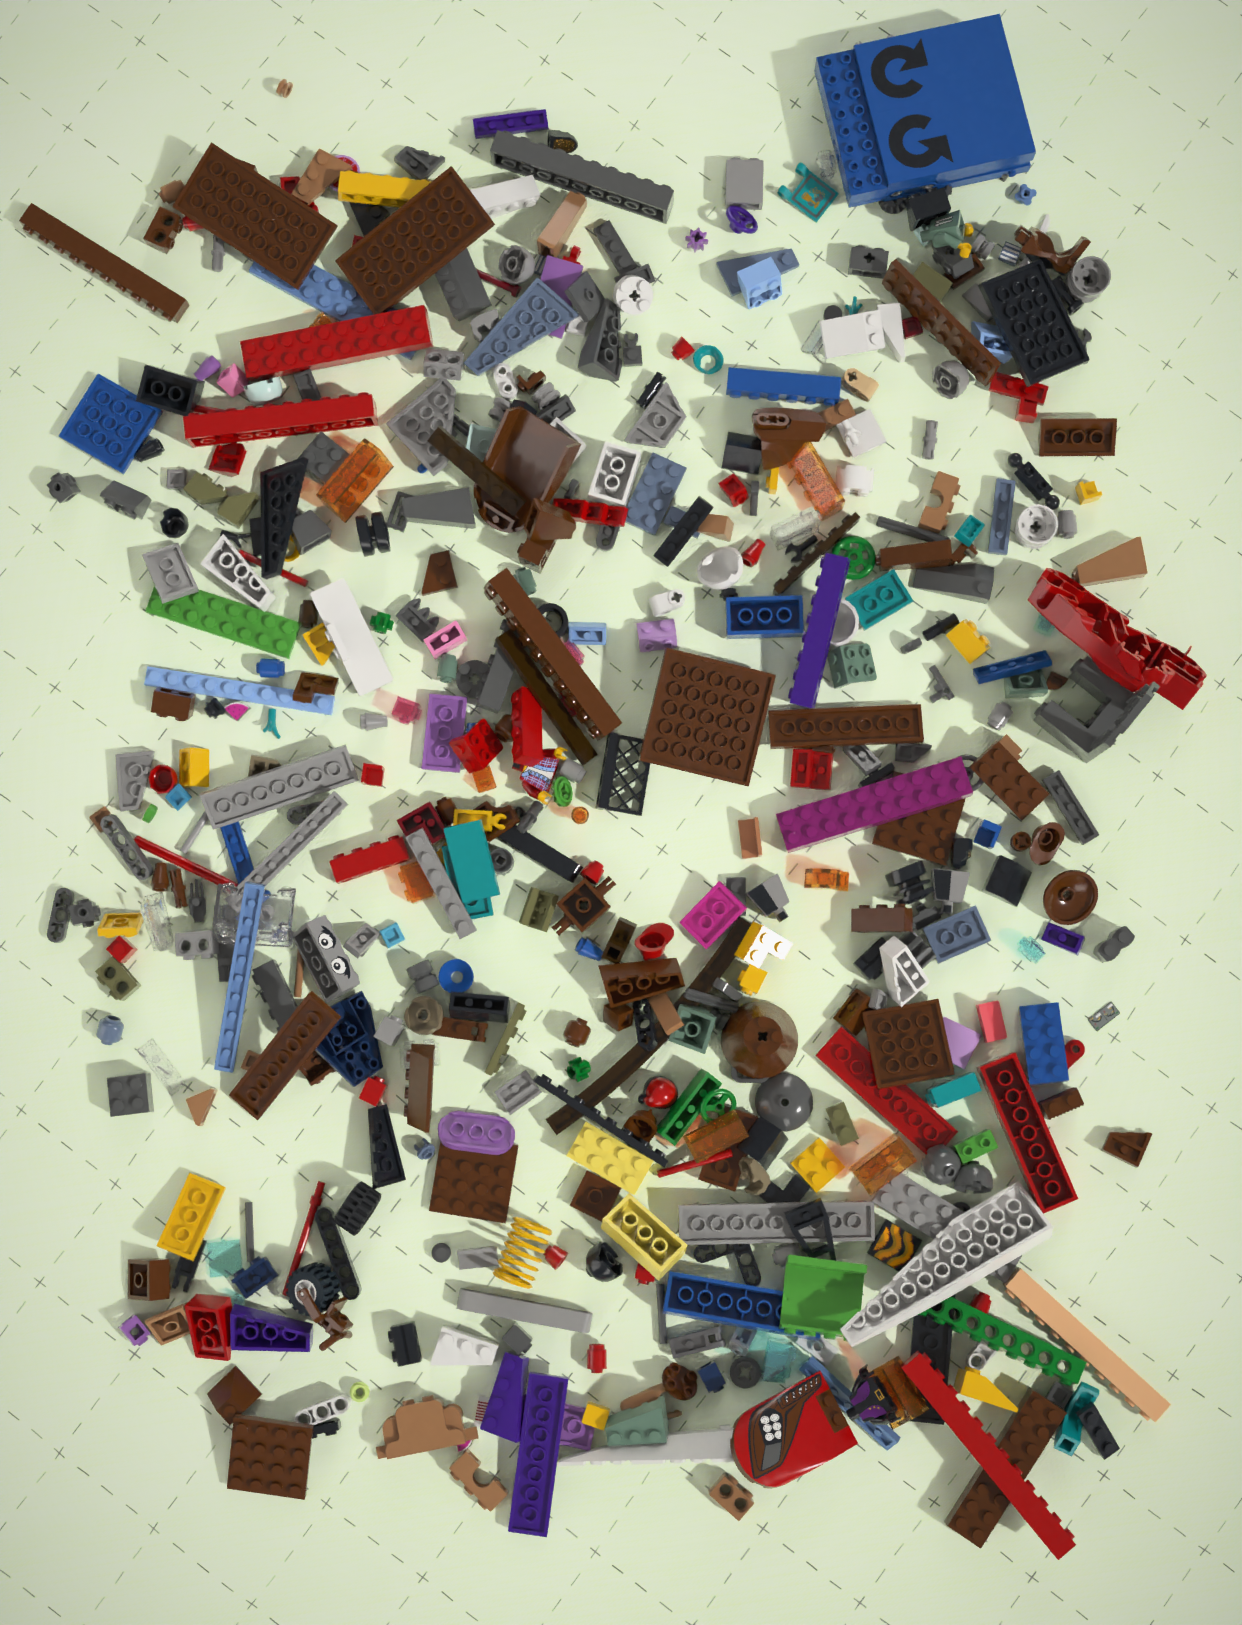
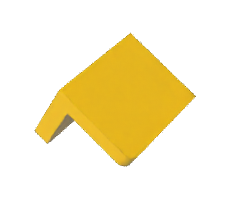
M1082 481L1075 487L1080 505L1097 501L1103 495L1102 491H1097L1095 481L1083 483Z
M588 1401L582 1423L604 1431L610 1408Z

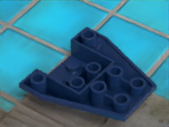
M363 991L352 994L330 1006L341 1018L315 1050L352 1087H356L383 1068L378 1039L373 1037L376 1029L372 1010Z

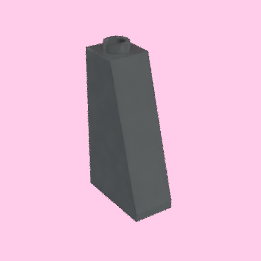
M469 487L402 498V505H399L400 515L405 516V521L468 529L476 528Z

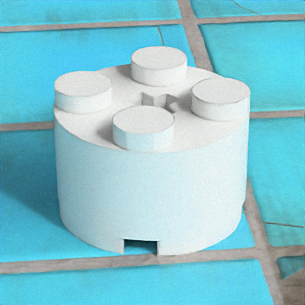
M626 275L615 284L613 300L623 312L630 315H639L649 310L653 301V290L645 279L636 275ZM634 291L636 293V296H634V298L629 297V295L632 294Z
M841 465L837 466L835 490L838 491V495L849 496L850 492L857 493L859 497H868L869 493L873 492L875 469L871 468L868 471L866 466L845 465V469H841Z

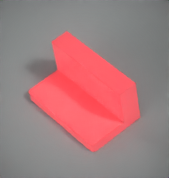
M999 1001L976 1005L984 1043L1006 1039L1007 1033Z

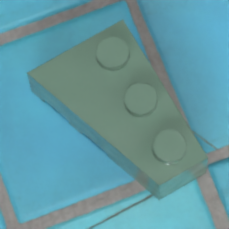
M664 1395L648 1403L647 1401L636 1408H628L608 1416L605 1427L608 1446L667 1443L669 1424Z

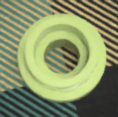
M356 1382L350 1388V1396L356 1402H363L369 1396V1387L364 1382ZM358 1388L363 1390L362 1395L357 1394L356 1390Z

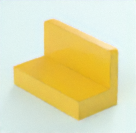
M191 747L179 749V783L183 788L193 786L209 787V749Z

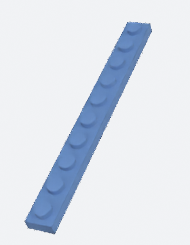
M245 882L214 1070L233 1073L235 1069L265 891L264 884Z

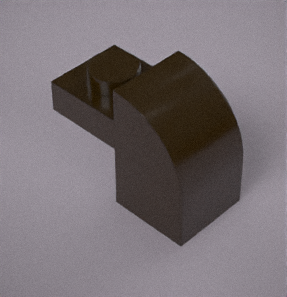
M619 917L601 958L614 964L620 963L638 924Z

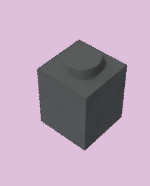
M517 1322L502 1337V1340L518 1355L521 1352L526 1353L533 1345L530 1343L533 1337Z

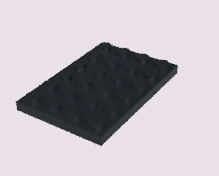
M1041 259L978 285L1027 387L1085 364L1090 360Z

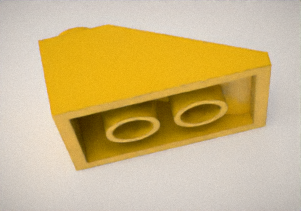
M965 1366L964 1370L958 1368L953 1386L958 1394L1018 1412V1408L989 1379L980 1375V1370Z

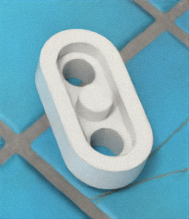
M499 363L494 367L493 375L500 396L505 400H513L518 394L513 372L508 364ZM504 369L506 372L505 374H500L499 371ZM511 387L512 389L511 391L507 392L505 391V388Z

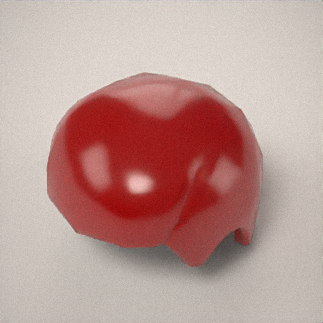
M165 764L155 766L150 771L148 777L150 788L155 790L157 794L169 793L178 782L175 770Z

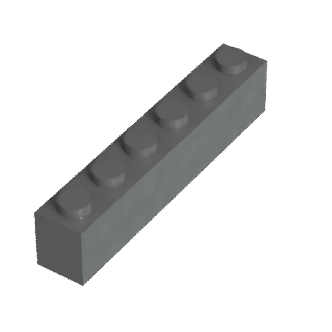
M506 619L502 620L500 630H502L501 635L510 629ZM514 631L513 633L518 639L519 635L516 633V631ZM495 641L493 645L496 648L494 655L490 654L487 665H490L489 670L484 672L481 682L484 683L482 690L478 689L474 700L477 701V707L498 714L515 668Z

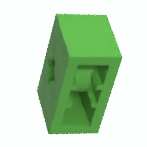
M985 1129L952 1145L953 1150L960 1158L961 1164L999 1148L990 1129Z

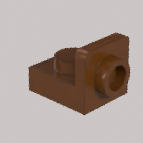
M541 370L537 373H532L528 377L527 382L520 375L516 377L517 387L523 393L526 391L529 395L546 381V375Z
M961 543L953 552L952 560L949 564L952 566L956 562L960 564L966 557V554L974 559L978 554L977 548L973 544L968 547Z

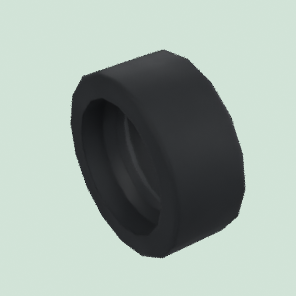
M554 603L543 604L537 608L541 614L548 611H554L559 614L562 624L555 633L559 638L564 636L569 624L566 611Z

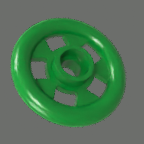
M847 536L840 539L834 545L831 554L839 555L840 550L843 549L846 550L844 557L850 558L852 554L857 556L856 560L850 561V568L846 579L859 580L871 573L875 566L876 554L873 546L866 539L859 536ZM850 543L859 544L858 549H850ZM867 551L868 559H863L861 552ZM862 564L864 569L857 572L855 567Z

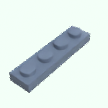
M996 479L988 554L1004 556L1008 554L1015 480Z

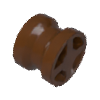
M1017 832L1011 837L1010 846L1016 852L1025 851L1031 845V837L1026 832Z

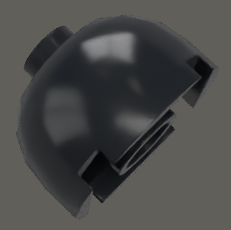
M597 1243L586 1255L587 1274L600 1282L612 1281L623 1273L622 1264H618L615 1259L618 1258V1255L608 1243Z

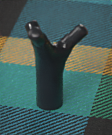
M221 530L220 537L224 534L228 539L235 542L238 548L242 547L239 539L251 537V533L238 534L226 530Z

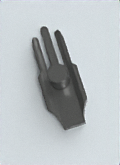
M195 879V897L193 894V883H190L189 910L194 923L204 922L207 913L206 899L204 898L202 882H200L201 897H199L198 879Z

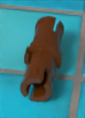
M181 869L169 870L172 883L171 892L174 894L176 909L188 907L185 895L186 885L183 884Z

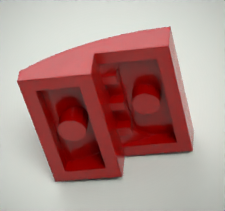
M793 749L790 787L831 790L834 753L817 752L812 749Z

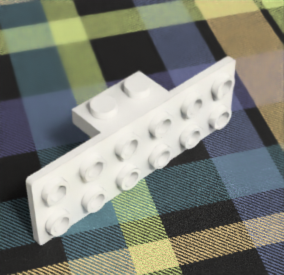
M341 578L311 592L310 596L327 629L324 633L328 641L333 642L335 646L333 649L337 659L341 658L358 695L363 696L392 682L393 677L346 580Z

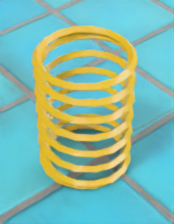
M513 1217L515 1222L510 1225L517 1232L510 1231L507 1233L508 1237L513 1241L507 1240L503 1243L510 1250L504 1249L500 1251L506 1259L501 1258L497 1262L503 1268H496L492 1273L503 1281L531 1289L533 1288L531 1283L510 1274L521 1276L531 1281H535V1277L519 1272L504 1263L521 1266L535 1272L539 1271L538 1268L525 1264L506 1253L541 1263L542 1260L540 1258L522 1252L511 1245L531 1249L542 1254L546 1253L545 1250L530 1245L513 1235L547 1245L549 1244L548 1241L525 1232L518 1227L531 1229L549 1236L553 1232L551 1229L520 1217Z

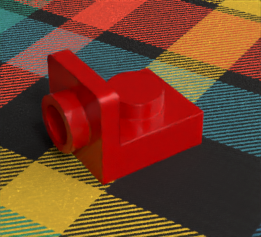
M734 473L718 483L721 490L730 499L733 507L744 503L749 498L746 487Z

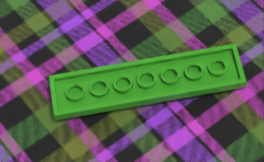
M154 586L145 611L146 613L290 659L302 625L301 623L266 611L263 612L260 609L199 589V592L162 604Z

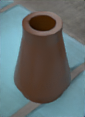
M155 863L150 884L153 891H168L170 884L166 863Z

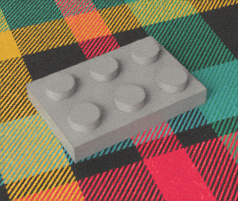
M179 543L142 554L162 604L199 592Z

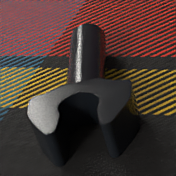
M813 535L799 546L793 543L789 544L785 555L791 551L797 554L790 562L797 563L801 561L802 552L818 541L817 537Z

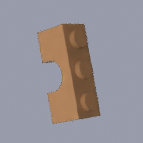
M941 471L937 472L930 493L940 498L941 506L937 508L925 506L917 527L938 534L941 530L945 531L948 520L945 518L947 512H952L955 503L952 502V498L954 495H958L961 487L958 484L960 478Z
M466 1449L450 1465V1474L456 1481L461 1480L465 1485L464 1489L471 1496L474 1494L479 1499L477 1502L484 1510L488 1509L491 1512L508 1495L509 1491L496 1477L489 1483H479L474 1477V1472L480 1466L481 1461L469 1449Z

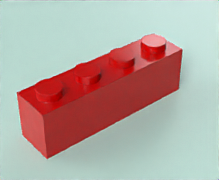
M521 686L511 696V736L513 737L511 752L513 754V763L534 767L543 760L542 707L527 687Z
M399 835L391 836L387 842H373L369 844V848L363 849L359 847L351 850V854L344 855V853L333 856V860L329 862L336 883L341 884L410 861L411 857L404 837H399Z

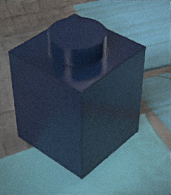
M715 1360L697 1369L708 1393L711 1391L717 1393L724 1388L723 1385L726 1384V1381Z

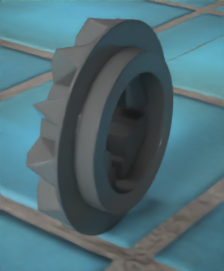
M908 198L897 199L896 203L893 200L879 201V206L886 213L898 214L906 208Z
M742 1356L734 1360L730 1366V1378L736 1386L748 1389L759 1382L761 1368L755 1359ZM740 1365L745 1369L750 1368L749 1376L751 1379L745 1375L739 1377L742 1373Z

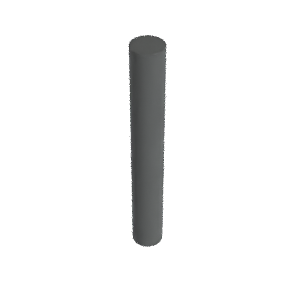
M245 1202L247 1262H251L255 1259L253 1202Z
M656 1284L659 1343L667 1344L666 1314H662L665 1298L664 1284Z

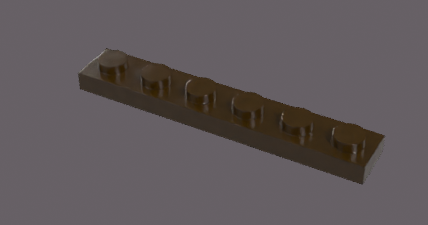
M441 425L437 427L427 440L511 515H516L525 504L526 500Z
M856 512L853 515L848 514L841 521L843 524L839 528L835 526L828 533L829 537L825 541L821 539L814 546L815 550L811 554L808 552L801 558V564L797 567L795 565L792 566L787 572L788 576L784 580L780 578L773 585L775 588L772 593L775 596H781L859 522L861 517Z

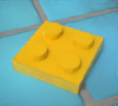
M143 912L105 914L97 929L98 936L112 938L119 935H124V937L137 935L144 921Z
M820 1137L790 1162L816 1193L845 1168Z

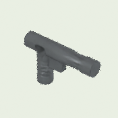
M936 665L931 666L929 670L937 681V684L933 686L937 693L931 695L929 700L931 703H935L945 696L948 700L953 699L955 696ZM946 688L949 693H944V689Z

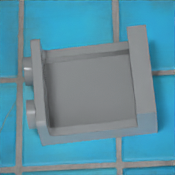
M738 157L726 159L725 209L735 205L745 210H762L764 160H759L758 158L742 160Z

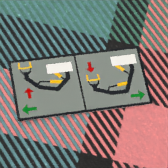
M1111 1001L1091 1016L1088 1021L1098 1031L1118 1016L1120 1011Z

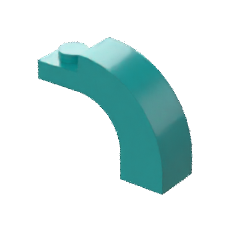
M1081 1381L1076 1391H1073L1072 1396L1063 1409L1067 1414L1055 1433L1054 1449L1071 1457L1081 1443L1083 1427L1075 1412L1089 1402L1094 1404L1099 1396V1389Z

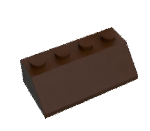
M411 1044V1050H407L406 1062H410V1069L406 1068L405 1080H409V1087H405L404 1099H408V1105H404V1117H407L408 1125L429 1133L432 1115L435 1045Z

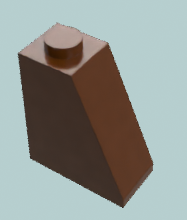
M535 498L532 501L524 530L529 540L571 539L573 532L576 530V522L570 512Z

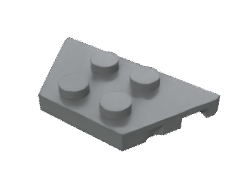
M667 382L664 383L624 439V442L658 448H666L687 416Z

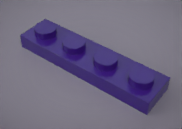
M546 109L473 119L475 139L495 137L497 130L502 132L504 130L509 131L512 134L549 130Z

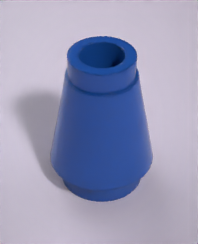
M583 937L579 939L574 949L578 952V955L597 961L601 960L603 950L588 938L585 939Z

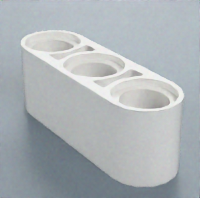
M342 1393L302 1408L296 1413L294 1422L303 1423L300 1420V1414L303 1413L309 1417V1422L306 1424L313 1425L344 1414L351 1406V1399L347 1394ZM343 1399L346 1402V1408H339L336 1403L337 1400ZM318 1407H325L328 1412L327 1415H320Z

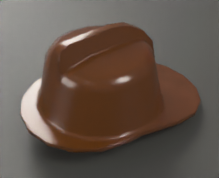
M1049 822L1038 826L1034 830L1029 855L1035 864L1046 865L1055 856L1065 836L1064 828L1059 823Z
M652 1109L648 1111L637 1110L628 1118L622 1129L625 1127L634 1133L632 1137L639 1140L641 1137L650 1143L657 1132V1121L652 1114Z

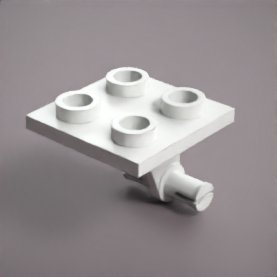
M871 409L836 425L853 458L887 442Z

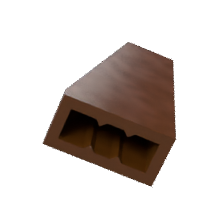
M951 539L881 548L878 551V555H875V564L879 566V571L948 566L952 560Z

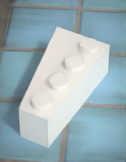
M533 175L470 190L491 219L525 207H532L538 202L540 197Z
M224 534L200 563L206 570L263 612L269 608L276 598Z

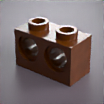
M160 206L143 237L146 245L167 254L174 247L177 234H180L183 229V220L180 215ZM167 221H173L171 225H165ZM159 237H165L163 241L157 242Z

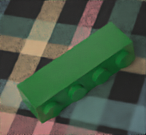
M701 1068L657 1125V1133L675 1146L700 1114L703 1098L710 1091L719 1089L722 1083Z

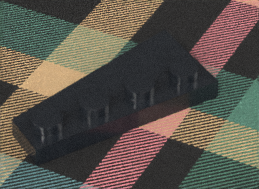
M387 1104L368 1109L373 1189L406 1180Z

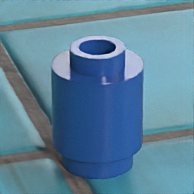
M261 658L260 662L256 664V672L262 678H279L285 674V662L280 661V659Z

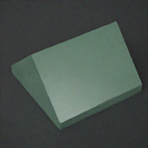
M1042 669L1004 678L1005 699L1044 697L1048 693Z
M680 1004L677 1012L684 1026L671 1033L669 1041L705 1054L717 1017L704 1007Z

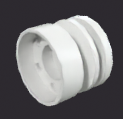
M1031 505L1024 509L1016 520L1014 527L1015 537L1026 548H1042L1050 542L1057 532V516L1052 509L1045 505ZM1033 525H1036V528H1039L1037 532H1034V529H1031Z

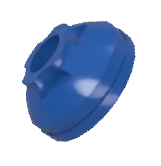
M452 959L444 963L440 968L439 983L448 993H451V991L464 993L471 987L474 973L467 962L461 959ZM455 971H459L463 975V979L459 983H455L451 979Z

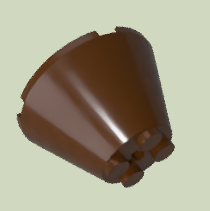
M754 1001L741 1005L736 1013L732 1012L730 1014V1018L721 1032V1047L727 1062L740 1074L757 1079L770 1078L783 1072L793 1061L798 1048V1032L792 1018L781 1007L770 1002ZM758 1034L763 1035V1036L765 1037V1041H764V1040L759 1041V1040H758V1038H759V1035H758Z

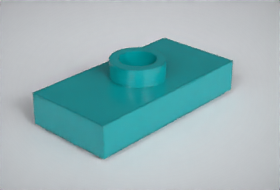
M969 515L953 537L970 547L985 524L974 516Z

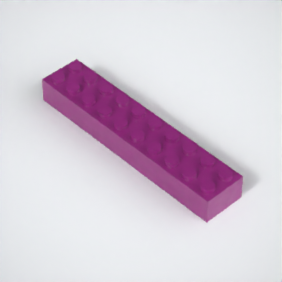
M960 756L776 814L787 852L791 853L973 796V790L962 757Z

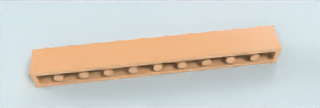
M1018 1267L1011 1274L1008 1281L1003 1283L1007 1288L1005 1292L1011 1298L1017 1297L1021 1301L1019 1305L1028 1313L1031 1310L1036 1314L1034 1319L1042 1326L1047 1324L1051 1328L1049 1332L1057 1339L1061 1337L1066 1342L1064 1346L1072 1353L1075 1351L1081 1355L1080 1359L1087 1362V1367L1091 1364L1096 1369L1094 1373L1100 1379L1104 1380L1106 1378L1111 1383L1109 1385L1111 1389L1117 1394L1119 1392L1123 1393L1126 1396L1124 1400L1131 1407L1136 1405L1141 1410L1139 1414L1147 1421L1151 1419L1156 1422L1171 1404L1025 1271Z

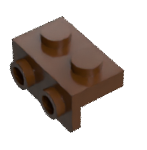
M316 1051L312 1053L300 1068L310 1086L321 1083L329 1073L336 1072Z

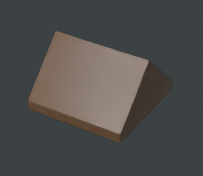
M187 1302L145 1320V1324L161 1346L190 1334L184 1308Z

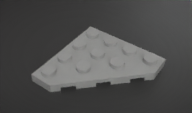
M447 379L437 380L386 423L388 428L433 477L445 468L449 461L427 441L440 425L452 435L456 389Z

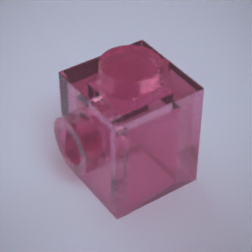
M398 696L391 714L399 719L398 722L409 725V723L415 724L416 720H420L423 710L420 709L419 703Z

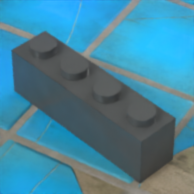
M271 960L252 969L254 973L252 979L256 986L259 985L262 990L260 992L261 998L264 1003H268L270 1007L268 1010L272 1020L276 1019L279 1026L276 1028L278 1032L298 1006L277 961Z

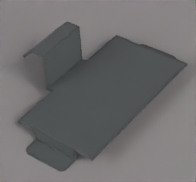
M924 903L917 906L916 910L919 914L913 917V929L918 931L941 919V915H943L941 908H937L935 905L928 909Z

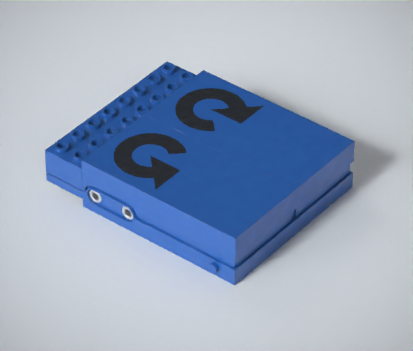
M1000 13L898 36L890 34L891 37L888 35L887 38L866 43L859 41V44L856 42L851 50L816 57L814 73L848 208L879 201H896L900 198H909L917 193L922 195L926 193V189L931 187H938L940 189L949 185V187L956 188L1002 178L1003 174L1013 177L1016 174L1029 171L1030 161H1033L1036 149Z

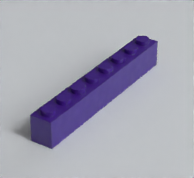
M826 553L825 557L822 556L820 568H822L821 575H818L816 578V594H813L811 598L813 608L812 612L808 613L806 619L808 629L807 632L804 631L802 636V643L804 645L803 649L799 650L797 656L799 666L798 669L794 670L792 679L795 682L788 694V699H790L792 704L815 709L851 561L848 557Z

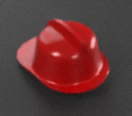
M656 923L646 928L635 939L634 945L639 949L644 961L659 958L663 955L666 945L674 936V930L668 924Z

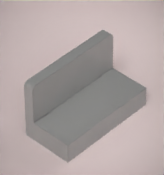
M497 1246L457 1250L459 1270L499 1266L497 1262Z

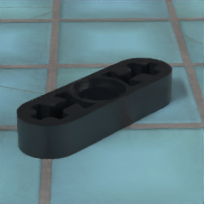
M644 998L634 1001L632 1005L637 1041L643 1050L652 1051L657 1046V1035L653 1009L649 1001ZM642 1004H645V1006H643L642 1012L639 1008L642 1007ZM644 1020H649V1025L646 1028H641V1023ZM645 1034H647V1036L650 1039L647 1045L645 1044V1042H647V1037Z

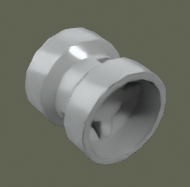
M979 234L971 246V251L979 253L980 257L986 260L996 244L992 241L988 242L985 236Z
M495 397L494 406L490 409L488 416L501 422L506 409H509L512 403L503 398Z

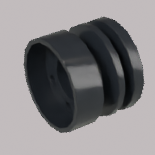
M922 860L885 875L889 887H899V890L892 894L893 897L902 894L903 898L897 900L896 904L909 905L926 898L931 892L935 891L933 886L924 889L923 885L930 883L931 880L920 879V876L927 872Z

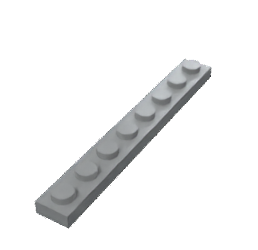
M333 791L224 900L239 913L246 881L264 884L266 887L349 804L336 791Z

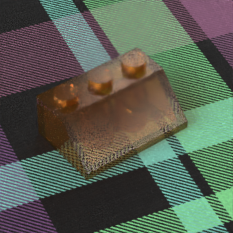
M893 1133L848 1167V1169L869 1196H871L917 1160L904 1141Z
M899 1356L872 1370L874 1371L872 1376L877 1375L896 1404L898 1409L895 1411L896 1416L901 1417V1420L889 1423L892 1430L929 1410L925 1399L921 1396L915 1384L900 1367L903 1361H901Z

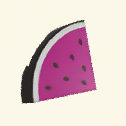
M232 702L224 706L226 711L237 721L251 709L250 706L242 702Z

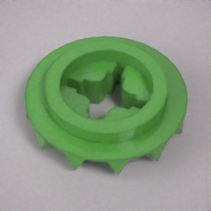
M563 776L556 777L551 787L554 802L559 807H567L572 801L573 791L571 784Z

